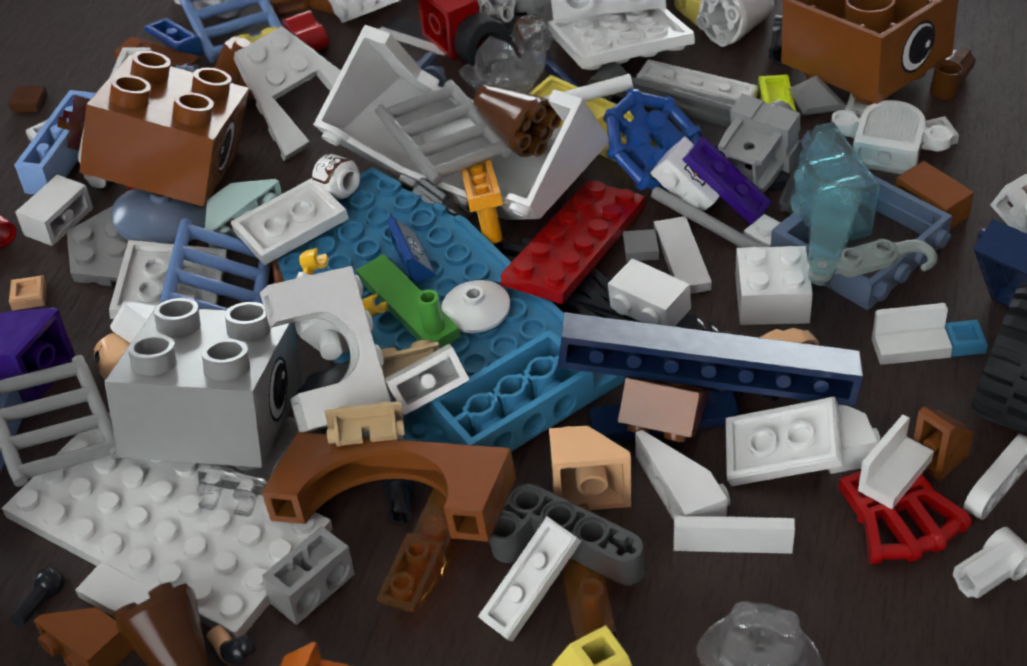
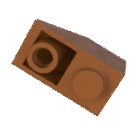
M98 607L42 614L33 620L41 635L37 638L40 646L51 656H55L57 653L61 655L67 666H117L133 651V648L119 633L116 627L117 621Z

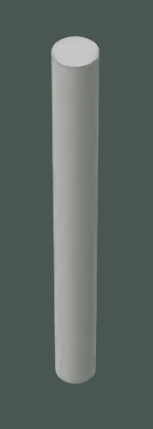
M658 186L651 192V198L740 248L766 247Z

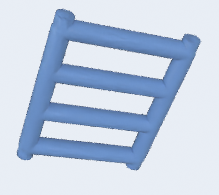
M179 0L195 35L200 37L202 50L211 64L217 62L224 46L223 44L213 47L211 38L268 22L270 27L279 28L282 26L269 0H228L198 10L195 9L193 2L198 0ZM258 3L262 9V12L208 28H204L201 21Z
M183 218L177 230L160 303L174 298H187L197 302L199 309H228L176 293L178 283L242 302L263 304L260 292L268 285L272 262L264 266L259 260L258 268L187 247L189 238H193L257 258L241 239L192 225L190 219ZM187 260L255 281L253 291L182 270L183 262Z

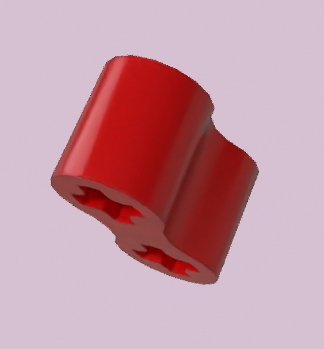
M311 11L283 19V27L314 51L319 52L329 48L326 31L321 24L317 23Z

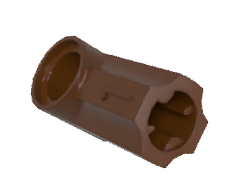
M960 47L957 50H953V55L936 63L930 86V94L940 100H951L956 97L960 84L973 69L976 58L971 54L970 49Z

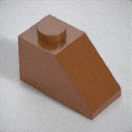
M922 407L918 412L913 440L934 451L932 461L924 471L941 481L969 456L974 432L962 422L953 419L943 411L928 407Z

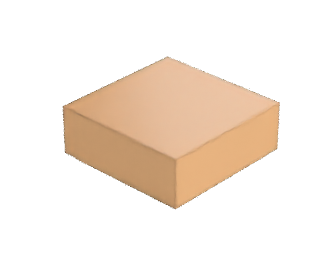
M44 275L11 280L9 304L12 311L45 306L47 283Z

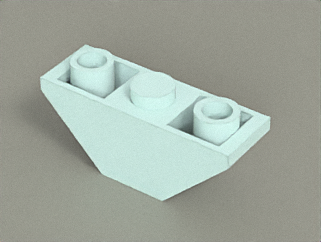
M276 179L228 184L207 200L205 229L239 239L233 231L230 222L281 195L279 181ZM209 244L210 248L226 249L216 245Z

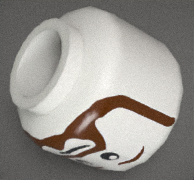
M328 154L321 157L315 164L312 172V181L314 184L327 190L334 198L344 199L352 195L358 188L360 172L354 161L335 154Z

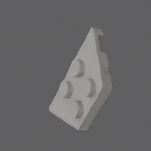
M113 206L67 231L70 273L73 282L87 284L94 282L99 285L112 286L114 281H117L128 240L120 235L113 226Z

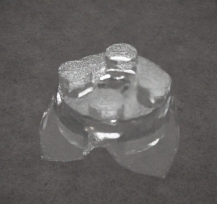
M489 36L476 53V64L474 66L464 65L459 70V74L464 81L476 89V92L484 85H493L529 94L534 87V83L545 68L546 51L529 50L524 54L522 53V56L519 57L508 43Z
M747 601L736 603L732 608V612L711 626L696 646L697 655L705 666H823L818 649L799 626L800 620L798 615L793 611L784 610L771 604L750 603ZM756 646L765 647V649H758Z

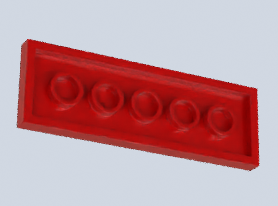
M587 180L501 273L500 285L563 304L623 234V231L628 228L645 208L646 196L636 194L629 189L607 186L600 181Z

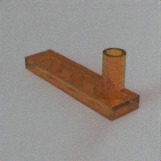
M587 503L578 504V506L589 511ZM569 559L561 574L575 641L605 625L616 638V628L604 575Z

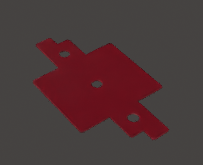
M74 95L72 112L64 110L63 117L58 118L57 127L70 130L68 148L75 150L80 148L84 125L82 127L81 123H85L86 104L91 99Z

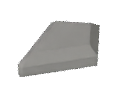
M817 75L789 89L801 116L832 113L845 110L847 106Z

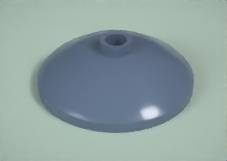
M132 188L121 195L112 207L113 226L127 240L174 244L180 221L183 218L190 219L192 225L205 228L206 204L202 207L137 188Z

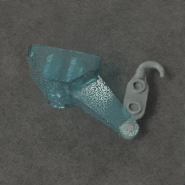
M834 122L815 126L799 155L798 167L794 172V195L791 196V206L794 213L799 215L805 225L809 227L808 279L815 285L824 286L832 282L835 274L852 278L893 266L899 259L910 253H921L928 258V261L921 266L922 271L932 269L936 265L938 258L935 249L930 244L916 239L901 242L879 239L846 248L849 240L871 236L880 184Z

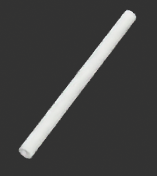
M630 74L564 91V93L579 97L584 102L634 89ZM466 118L423 132L422 136L426 144L472 127L475 124L470 118Z

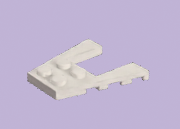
M281 26L236 51L233 59L247 88L252 91L257 101L256 106L260 114H263L269 126L268 131L273 141H276L283 161H286L307 148L310 141L275 100L315 76L331 91L341 70Z

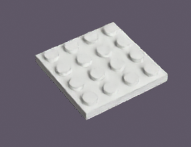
M666 8L565 18L548 22V30H550L551 36L582 69L596 70L601 65L612 62L618 64L626 63L629 61V58L638 56L653 57L657 55V52L664 50L679 51L684 49L686 45L695 44L694 32Z

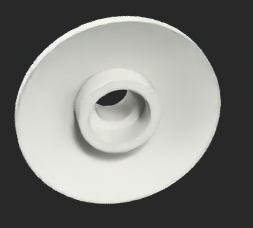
M474 280L453 288L443 299L441 310L459 327L460 332L481 333L491 330L502 323L509 314L511 304L507 291L499 284L486 280Z

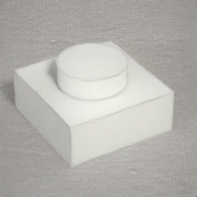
M764 214L744 230V235L766 247H770L772 229L779 225L780 222Z

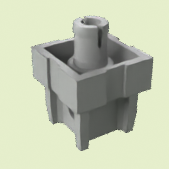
M742 93L730 110L731 124L724 133L718 145V150L722 151L726 158L764 193L777 178L781 170L790 173L801 157V140H799V131L801 130L800 113L793 111L792 107L782 100H775L772 104H768L764 100ZM747 164L752 165V169L749 170L745 166Z

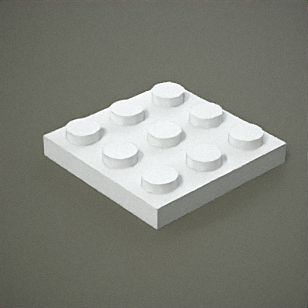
M128 240L109 308L110 319L115 318L124 301L156 306L160 303L174 244ZM187 246L227 259V249ZM187 260L183 262L182 270L218 281L223 280V271ZM178 283L176 293L215 305L218 304V294Z

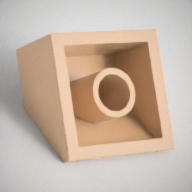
M566 426L549 429L552 481L555 495L586 510L631 507V455L628 450L589 426Z

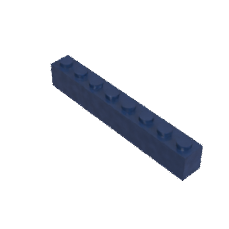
M564 313L557 367L808 401L835 396L839 405L854 407L863 378L860 353L857 350L573 313Z

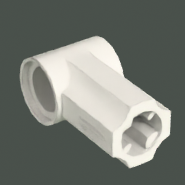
M1008 527L997 530L986 541L982 550L954 567L953 577L957 581L958 588L968 598L972 596L978 599L1009 577L1014 581L1023 578L1027 574V544Z

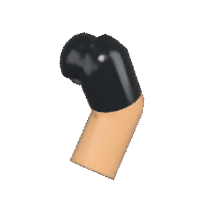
M222 625L212 628L206 636L220 659L228 665L245 663L247 661L246 657L252 655L256 650V647L247 635H240L234 641Z

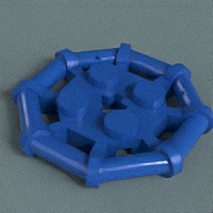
M631 89L627 91L626 96L617 105L605 111L603 119L607 123L609 137L607 155L609 159H614L636 183L635 187L639 190H653L658 186L669 192L657 179L651 177L650 172L666 152L684 136L694 144L700 138L701 128L700 126H695L674 103L675 99L671 96L661 97L642 93L638 89ZM644 106L657 108L659 110H652L651 112H646ZM629 110L634 117L631 122L624 118V114ZM668 115L682 129L681 132L667 118ZM620 132L623 137L626 135L627 142L625 144H621ZM652 139L657 143L658 146L653 147L650 144Z

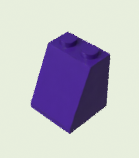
M42 308L0 313V380L72 362L75 353L58 309ZM55 381L18 390L21 400L30 402L40 399Z

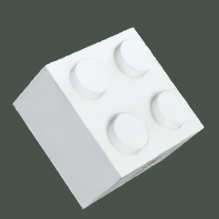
M806 246L737 248L735 281L740 325L810 323L813 292L808 273L809 266Z

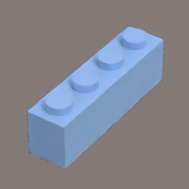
M69 90L14 164L24 193L35 195L56 175L66 178L78 161L79 150L68 148L70 130L57 127L58 118L63 117L64 110L72 112L74 95L91 99L96 93Z

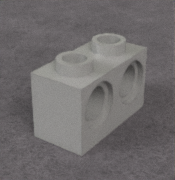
M321 526L264 573L262 577L270 604L297 625L352 578L355 573L349 546Z

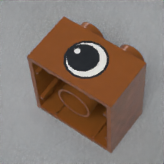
M783 0L781 63L804 72L807 80L817 75L825 84H831L852 93L854 100L858 103L865 105L878 104L881 101L888 100L890 95L913 80L924 77L926 72L936 66L938 61L945 60L953 55L958 0Z
M139 51L134 53L133 56L129 55L86 104L79 173L204 207L239 151L249 88L231 83V76L219 69L199 68L193 73L171 67L170 59L158 52Z

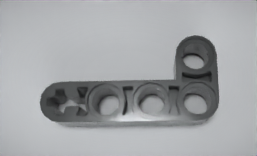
M533 484L518 486L508 495L489 539L494 558L503 563L515 562L545 518L549 517L581 540V543L570 559L623 585L638 583L646 574L644 547L639 536Z

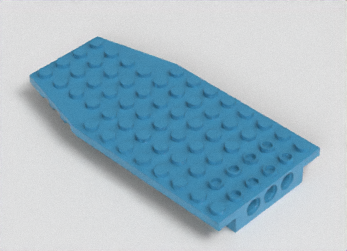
M373 167L360 173L358 188L352 195L344 199L335 198L346 209L348 220L276 259L284 281L296 279L298 272H303L299 257L304 251L318 248L317 255H328V265L323 269L314 270L313 275L352 266L354 275H357L356 269L384 254L408 277L392 243L387 223L388 218L393 216L418 236L436 276L415 283V285L421 291L428 289L436 291L440 305H442L445 296L462 283L486 280L500 285L501 273L508 267L511 261L466 218L459 214L456 216L449 214L447 208L437 202L434 205L424 202L421 199L422 195H415L413 191L402 188L399 181ZM362 284V286H363V295L361 296V299H364V298H366V297H369V296L373 295V294ZM502 286L507 291L511 304L509 314L505 320L495 328L485 332H460L461 337L450 343L470 380L410 413L403 414L405 431L403 439L407 441L510 448L513 451L625 382V376L557 368L564 313L550 300ZM375 298V305L377 306L381 302ZM388 309L386 312L372 317L373 330L371 334L374 344L378 345L380 349L396 348L397 351L411 348V344L418 341ZM350 352L342 353L333 362L337 365L350 360Z

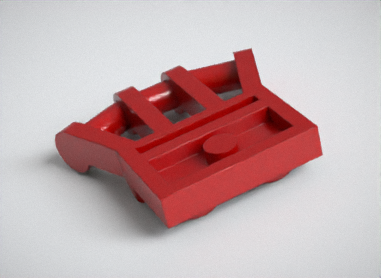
M861 471L839 479L838 489L858 516L857 521L864 525L870 564H881L882 560L907 559L909 562L921 559L922 554L928 551L940 552L946 549L947 543L958 532L963 533L972 525L970 515L936 492L923 474L917 478L893 509L858 491ZM921 503L946 518L947 521L939 528ZM906 509L925 536L916 539L897 512ZM882 518L899 543L881 544L876 520Z

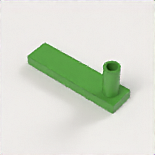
M384 254L356 269V274L359 276L362 284L373 295L377 293L378 296L376 298L381 303L385 301L388 303L387 309L418 341L431 340L432 343L439 342L442 348L461 337L459 327L441 310L438 293L430 289L421 291Z

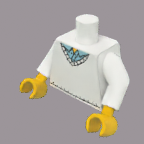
M318 248L301 253L299 261L303 272H298L296 278L313 275L314 270L325 268L328 265V255H317ZM377 293L362 299L364 310H368L371 317L386 312L388 308L386 301L377 306L375 305ZM305 319L294 322L298 335L319 350L324 359L334 360L342 353L350 352L346 338L333 324L320 319Z

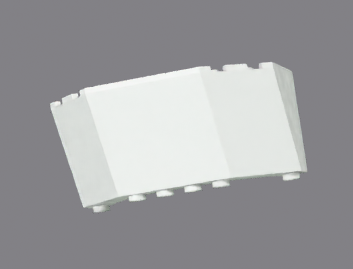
M364 25L313 125L323 133L322 139L335 146L342 145L398 177V181L402 185L413 189L421 178L427 179V177L379 119L375 109L379 105L389 107L441 88L438 86L440 80L422 70L391 33ZM553 89L548 102L564 124L561 128L554 129L552 136L547 141V149L540 157H535L534 155L520 157L512 151V154L507 158H504L502 155L491 158L503 203L502 206L496 207L499 218L504 220L540 219L607 146L609 142L608 135L583 99ZM451 97L398 116L395 119L403 127L459 105ZM466 116V117L461 118V119H458V120H456V121H459V120H462V119H466V118H469V117ZM422 133L411 137L417 146L425 144ZM483 135L427 158L435 167L492 144ZM461 170L442 177V181L435 185L446 194L450 192L452 194L451 198L467 209L469 205Z

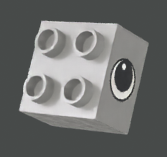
M187 298L169 299L158 304L104 381L117 456L119 458L262 468L292 408L290 399L302 387L294 322L270 328L264 306L257 302L239 303L227 310L199 309L197 302Z

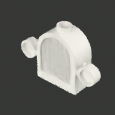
M885 100L878 104H871L863 111L861 118H857L856 114L851 111L839 110L833 113L831 120V130L834 133L854 138L852 160L857 167L903 174L916 166L921 149L936 152L947 150L951 146L953 136L952 130L943 125H934L925 129L926 121L923 113L909 103L896 100Z

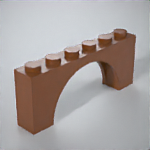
M298 432L262 490V495L271 521L306 524L320 506L349 488L383 479L414 480L430 485L447 498L444 512L451 538L489 542L516 480V474L510 448L394 439L371 442L370 438L363 437V443L336 447V443L328 444L327 434Z

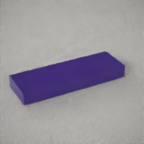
M703 136L696 140L682 160L750 225L763 216L772 203Z

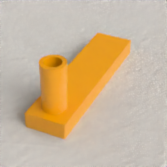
M489 159L461 170L470 212L477 211L481 233L494 244L503 239L496 208L497 206H502L503 203L492 162Z

